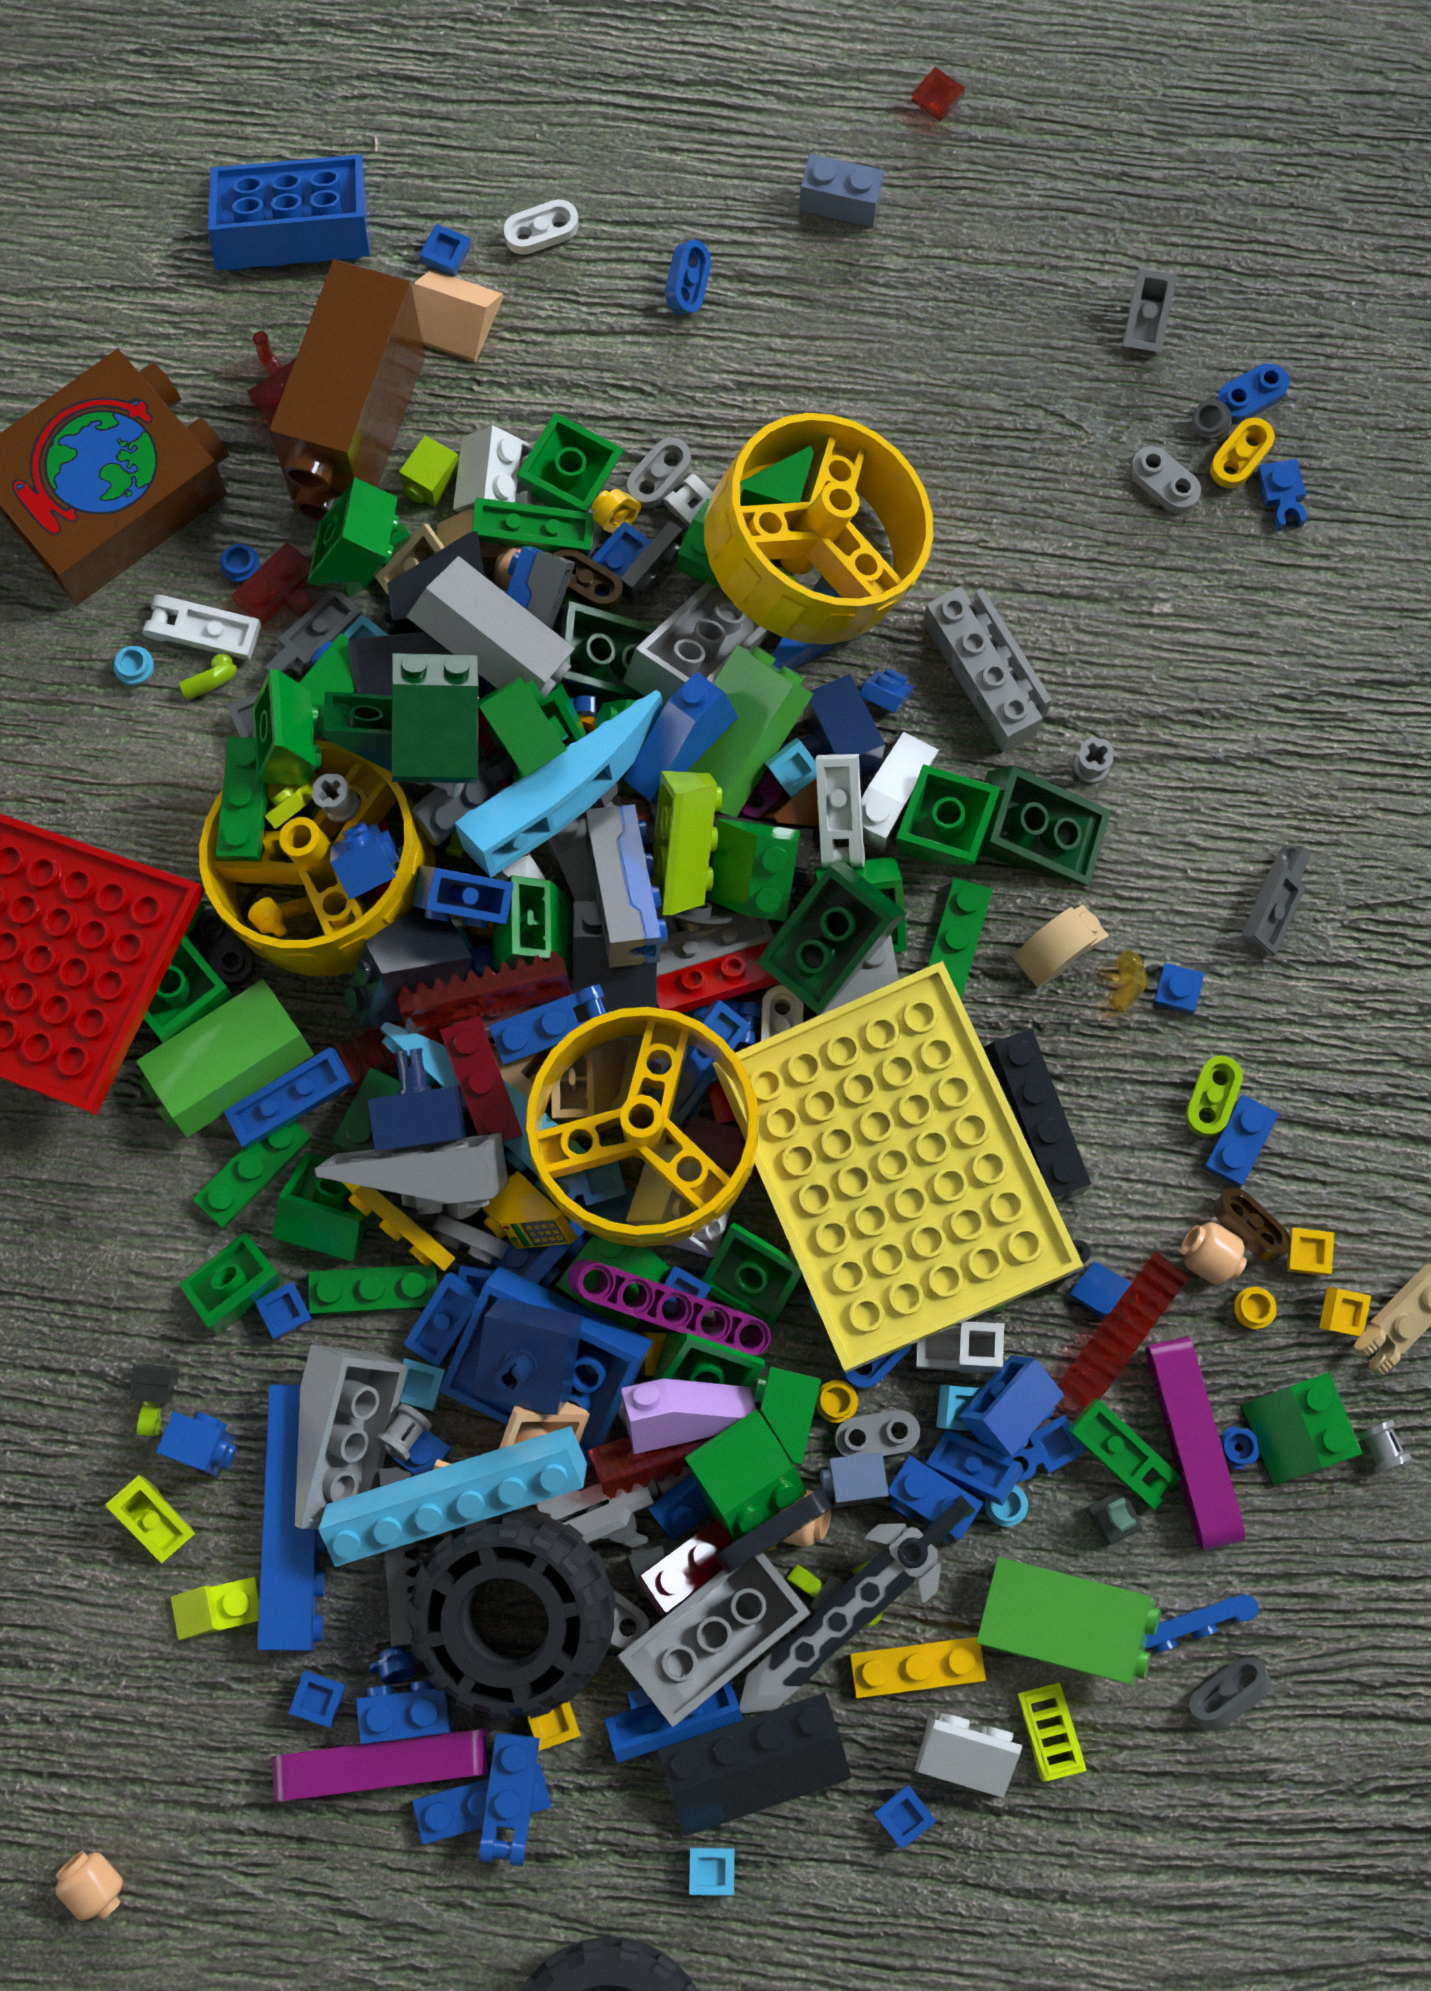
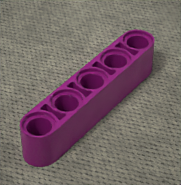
M585 1258L578 1260L568 1272V1283L572 1291L599 1305L680 1333H689L752 1356L760 1355L770 1344L771 1334L766 1323L736 1309L594 1259ZM597 1269L600 1276L599 1283L593 1290L586 1291L583 1286V1279L590 1270ZM636 1283L639 1290L636 1300L630 1304H625L622 1297L623 1291L628 1285ZM675 1297L677 1301L675 1313L670 1317L664 1318L662 1305L668 1298ZM713 1310L715 1313V1323L709 1330L703 1331L701 1329V1319L705 1313ZM751 1324L753 1336L749 1342L741 1344L739 1340L740 1331L746 1325Z
M1189 1336L1146 1345V1359L1176 1470L1181 1477L1180 1485L1196 1542L1201 1551L1243 1542L1245 1540L1243 1521L1193 1343Z
M486 1728L271 1756L275 1802L490 1774Z

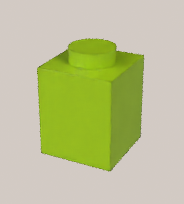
M424 435L399 471L404 493L417 503L422 504L425 501L436 508L457 477L458 454Z

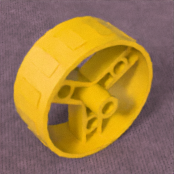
M819 413L786 416L764 426L739 450L719 484L714 489L704 520V545L710 567L722 590L735 606L759 626L781 637L808 644H833L852 640L877 625L892 608L896 607L915 584L929 558L934 537L933 514L926 490L914 468L899 450L878 433L855 421L832 414ZM811 446L814 452L810 465L812 469L802 502L741 506L740 480L742 474L758 466L777 463ZM856 491L863 496L877 513L887 532L893 553V569L850 522L860 506ZM780 559L781 564L789 572L797 575L807 574L815 567L842 598L814 592L792 581L769 560Z
M314 741L315 745H320L322 755L320 769L314 772L320 776L324 774H339L346 780L349 788L355 791L360 800V808L356 816L348 822L336 823L328 819L321 808L313 820L298 817L287 822L281 831H264L261 862L220 861L216 857L222 800L221 791L205 819L199 844V869L205 892L221 920L257 955L287 971L307 976H335L354 971L355 963L359 959L364 942L414 908L412 902L419 865L436 868L434 844L430 843L410 812V809L416 805L413 798L401 782H392V773L331 741ZM269 796L267 797L266 814L274 806ZM398 800L404 819V846L400 864L396 871V877L392 879L389 888L367 912L360 895L350 900L330 863L332 844L330 840L342 827L343 829L334 843L343 839L342 833L356 824L364 822L366 826H369L376 822L379 825ZM288 855L294 863H285L283 860L284 856ZM236 882L304 885L325 936L308 940H281L261 935L249 929L242 919L237 901ZM346 906L343 912L336 915L339 909Z
M653 1007L624 1008L590 1019L569 1032L551 1050L536 1075L527 1104L526 1134L531 1161L542 1186L562 1211L563 1215L584 1231L612 1243L635 1247L660 1246L694 1236L715 1223L736 1202L748 1177L751 1176L757 1156L760 1114L755 1090L744 1066L722 1037L700 1021L676 1011ZM644 1035L627 1101L622 1108L542 1130L543 1116L550 1094L563 1073L580 1056L602 1043L617 1038ZM689 1044L700 1049L720 1065L733 1081L744 1105L748 1124V1138L741 1161L731 1178L669 1120ZM657 1058L666 1059L671 1064L670 1069L661 1075L650 1072L648 1066ZM645 1086L664 1089L661 1106L652 1097L641 1095ZM621 1124L625 1143L602 1147L598 1133ZM666 1134L681 1150L670 1163H666L657 1156L665 1147ZM579 1136L588 1137L593 1141L591 1149L584 1154H576L570 1150L571 1142ZM635 1156L646 1162L695 1211L686 1217L657 1225L633 1226L610 1222L587 1212L567 1197L553 1178ZM687 1163H693L700 1167L702 1173L695 1181H684L677 1174L680 1167Z

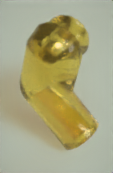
M1125 950L1118 956L1117 963L1121 986L1109 999V1003L1121 1013H1124L1148 984L1143 958L1133 950Z

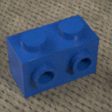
M364 822L356 824L342 833L343 839L331 844L330 863L350 900L396 877L395 863L399 862L397 855L399 850L390 832L386 830L381 833L376 822L369 826H366Z
M419 865L412 906L425 909V918L449 922L450 914L465 917L464 925L488 929L490 921L502 924L507 923L514 883Z
M1010 1355L1004 1362L1002 1371L996 1372L959 1417L983 1446L1002 1455L1013 1457L1025 1448L1030 1435L1040 1423L1046 1421L1053 1414L1055 1405L1064 1394L1036 1358Z
M173 1411L156 1453L219 1478L222 1469L228 1471L234 1461L237 1447L233 1445L236 1437L225 1432L228 1424L221 1422V1420L196 1411L194 1418H190Z
M910 1455L888 1487L889 1496L887 1499L891 1501L888 1507L908 1520L914 1515L926 1523L927 1527L954 1503L953 1500L961 1494L976 1511L968 1518L962 1519L940 1540L945 1544L948 1543L949 1539L955 1543L962 1539L983 1505V1502Z
M429 1680L412 1682L411 1692L394 1694L393 1685L367 1688V1697L356 1699L361 1744L454 1732L450 1695L444 1690L439 1692Z

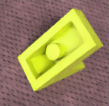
M314 772L307 785L269 783L268 796L274 806L265 817L275 829L309 803L312 799L313 784L321 777Z
M138 1475L105 1504L161 1563L195 1534L188 1523L164 1500L158 1488L141 1475Z
M257 1577L213 1587L206 1585L171 1597L178 1640L259 1622L260 1590Z

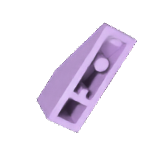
M659 1379L621 1388L624 1418L634 1454L719 1435L757 1409L751 1389L746 1386Z

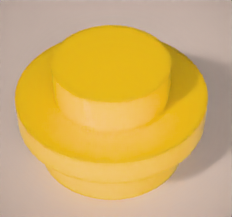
M1246 1288L1238 1294L1234 1301L1235 1317L1246 1328L1262 1329L1268 1326L1276 1316V1301L1271 1293L1263 1288Z
M832 1380L820 1387L816 1409L823 1419L831 1423H842L854 1415L858 1406V1397L850 1384L842 1380Z

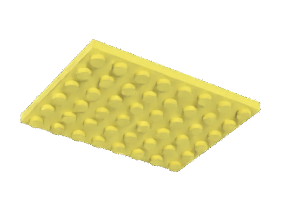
M943 961L735 1053L741 1060L754 1087L760 1114L758 1152L755 1165L845 1373L1084 1269L1082 1261ZM713 1062V1067L743 1137L747 1141L748 1124L743 1102L733 1081L717 1062Z

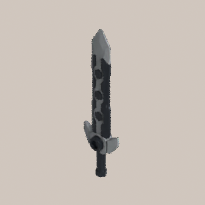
M960 1494L953 1500L954 1503L923 1532L914 1527L906 1528V1524H878L866 1535V1539L882 1544L889 1543L891 1544L889 1548L882 1550L845 1584L830 1602L794 1635L789 1636L747 1675L739 1706L742 1713L777 1709L819 1670L820 1666L866 1624L872 1622L914 1583L915 1577L919 1576L920 1578L918 1582L922 1602L925 1603L938 1591L941 1563H937L938 1550L934 1545L962 1519L968 1518L976 1510Z

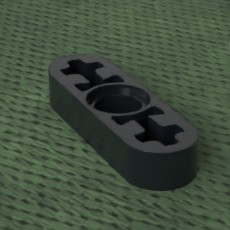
M820 1488L716 1554L715 1557L726 1575H729L810 1524L834 1506L823 1489Z

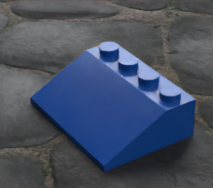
M363 155L211 167L208 233L216 270L240 271L248 267L260 266L276 268L284 264H317L333 259L354 261L361 257H370Z
M499 1266L483 1286L439 1392L508 1425L511 1413L515 1407L514 1405L473 1396L484 1315L500 1297L583 1316L572 1393L567 1402L585 1409L590 1414L579 1446L587 1465L593 1467L623 1406L621 1388L633 1385L653 1340Z

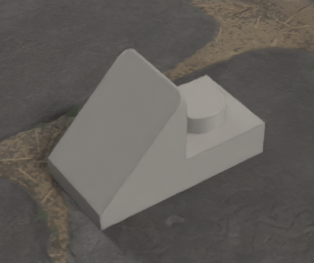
M1142 267L1138 268L1130 297V310L1122 343L1123 346L1161 353L1177 281V273Z

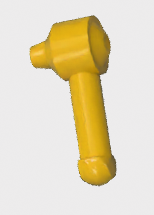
M308 894L306 897L277 904L270 897H265L251 907L248 912V919L261 933H273L281 937L287 931L283 923L284 919L305 913L315 914L316 912Z

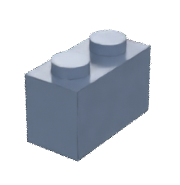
M809 154L801 184L799 211L873 227L882 194L885 170Z
M882 1452L830 1458L826 1465V1470H822V1474H819L821 1488L828 1499H831V1503L834 1506L832 1509L883 1502L889 1496Z

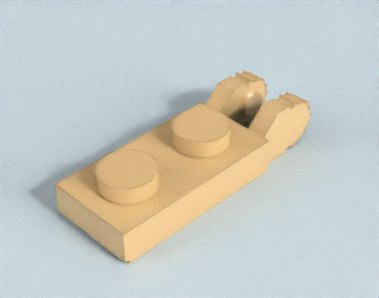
M1431 1264L1424 1265L1370 1321L1371 1325L1355 1342V1351L1361 1357H1365L1377 1351L1376 1349L1386 1341L1385 1345L1372 1357L1368 1364L1375 1375H1384L1392 1366H1395L1400 1361L1401 1354L1403 1355L1431 1326Z

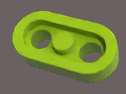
M1223 1055L1212 1057L1200 1070L1185 1112V1120L1189 1129L1199 1136H1214L1221 1132L1229 1121L1243 1081L1242 1069L1231 1057ZM1213 1074H1222L1226 1079V1084L1217 1085L1213 1081ZM1202 1110L1210 1112L1212 1122H1202L1199 1118V1112Z

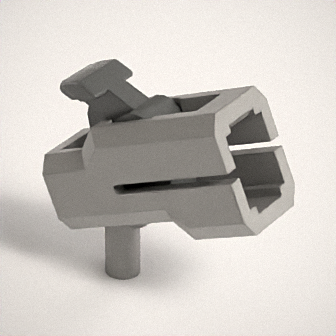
M615 1442L612 1443V1471L604 1475L603 1482L582 1491L576 1490L538 1502L536 1505L539 1511L551 1514L550 1518L558 1522H563L588 1511V1513L562 1524L567 1526L569 1523L584 1535L582 1539L588 1545L599 1540L609 1539L635 1550L645 1546L648 1543V1538L636 1533L637 1526L634 1514L654 1504L652 1498L658 1496L659 1492L650 1471L642 1474L639 1467L629 1470V1443Z

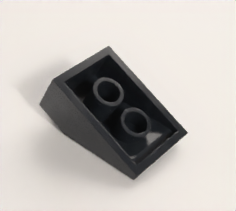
M574 901L573 994L600 984L604 994L601 1001L606 1012L624 1008H656L657 962L648 964L643 962V964L610 968L598 902ZM585 1004L574 1008L579 1023L590 1019Z

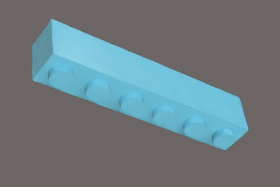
M572 1426L329 1503L326 1505L318 1530L335 1567L582 1489L587 1462Z

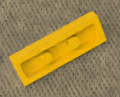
M343 1182L353 1193L348 1200L366 1216L372 1210L383 1219L379 1227L397 1242L402 1236L410 1241L413 1246L409 1252L426 1267L434 1262L445 1271L454 1261L455 1257L443 1245L435 1241L430 1234L377 1189Z
M978 1637L849 1654L855 1698L986 1681L981 1645L976 1643Z

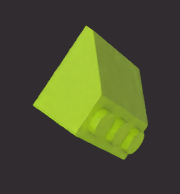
M661 771L652 853L654 877L650 878L651 886H658L660 912L662 915H674L704 905L706 891L712 890L713 868L709 867L710 852H715L717 849L718 831L717 827H713L714 812H720L722 789L717 787V783L710 773Z

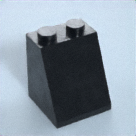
M477 531L467 533L387 583L389 598L382 599V605L389 635L425 632L406 616L426 587L458 556L485 576Z
M426 632L348 640L354 693L392 696L393 653L454 655ZM478 678V699L483 697V685Z
M414 907L364 942L359 959L355 963V970L349 987L345 991L346 1005L350 1012H354L362 1028L384 1024L385 1022L390 1023L451 1011L472 959L451 918H449V922L425 918V909Z

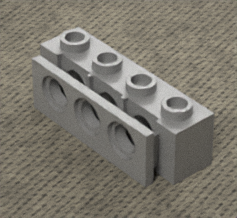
M961 586L927 603L923 624L1002 753L1037 735L1042 719L1047 716L1052 699L984 589L981 588L975 592L973 603H971Z

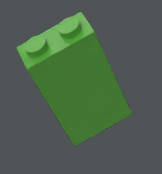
M736 645L713 684L725 692L738 718L686 771L710 773L717 783V787L722 789L720 812L734 818L738 816L768 768L765 762L778 752L813 696L812 692L801 685L804 680L801 675L786 666L779 670L773 666L776 658L757 646L752 651Z
M262 979L136 1062L144 1073V1076L138 1079L142 1087L152 1100L159 1097L163 1103L156 1108L170 1129L178 1125L188 1138L225 1114L224 1110L283 1076L312 1057L314 1053L265 980Z
M997 1557L976 1643L986 1648L1136 1688L1138 1678L1145 1679L1148 1672L1151 1654L1144 1651L1148 1634L1155 1636L1161 1610L1155 1608L1156 1600L1149 1595Z

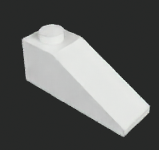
M905 732L902 733L861 799L864 844L881 853L884 852L906 812L922 765L931 766L938 754V749Z

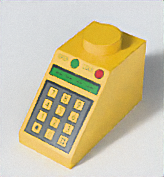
M519 1171L508 1178V1184L498 1193L497 1197L489 1199V1205L482 1207L488 1216L483 1223L490 1233L500 1240L505 1237L516 1249L570 1244L578 1238L563 1213Z

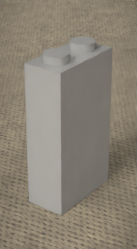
M459 556L426 587L406 616L454 655H478V674L497 689L520 677L525 684L532 680L545 699L571 668V665L566 660L575 648Z

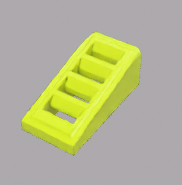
M1060 1682L1017 1693L1040 1780L1046 1782L1087 1771ZM1054 1698L1056 1707L1033 1712L1031 1704ZM1059 1716L1061 1724L1038 1730L1036 1721ZM1064 1733L1066 1742L1043 1747L1041 1739ZM1069 1752L1071 1760L1049 1765L1047 1757Z

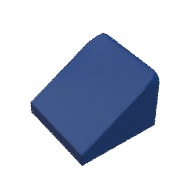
M1093 1261L1069 1295L1104 1320L1131 1283L1124 1277Z

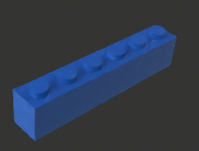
M269 1385L257 1649L262 1651H316V1642H323L325 1620L324 1615H318V1597H325L326 1571L319 1570L320 1553H326L327 1548L318 1529H302L295 1526L301 1385Z

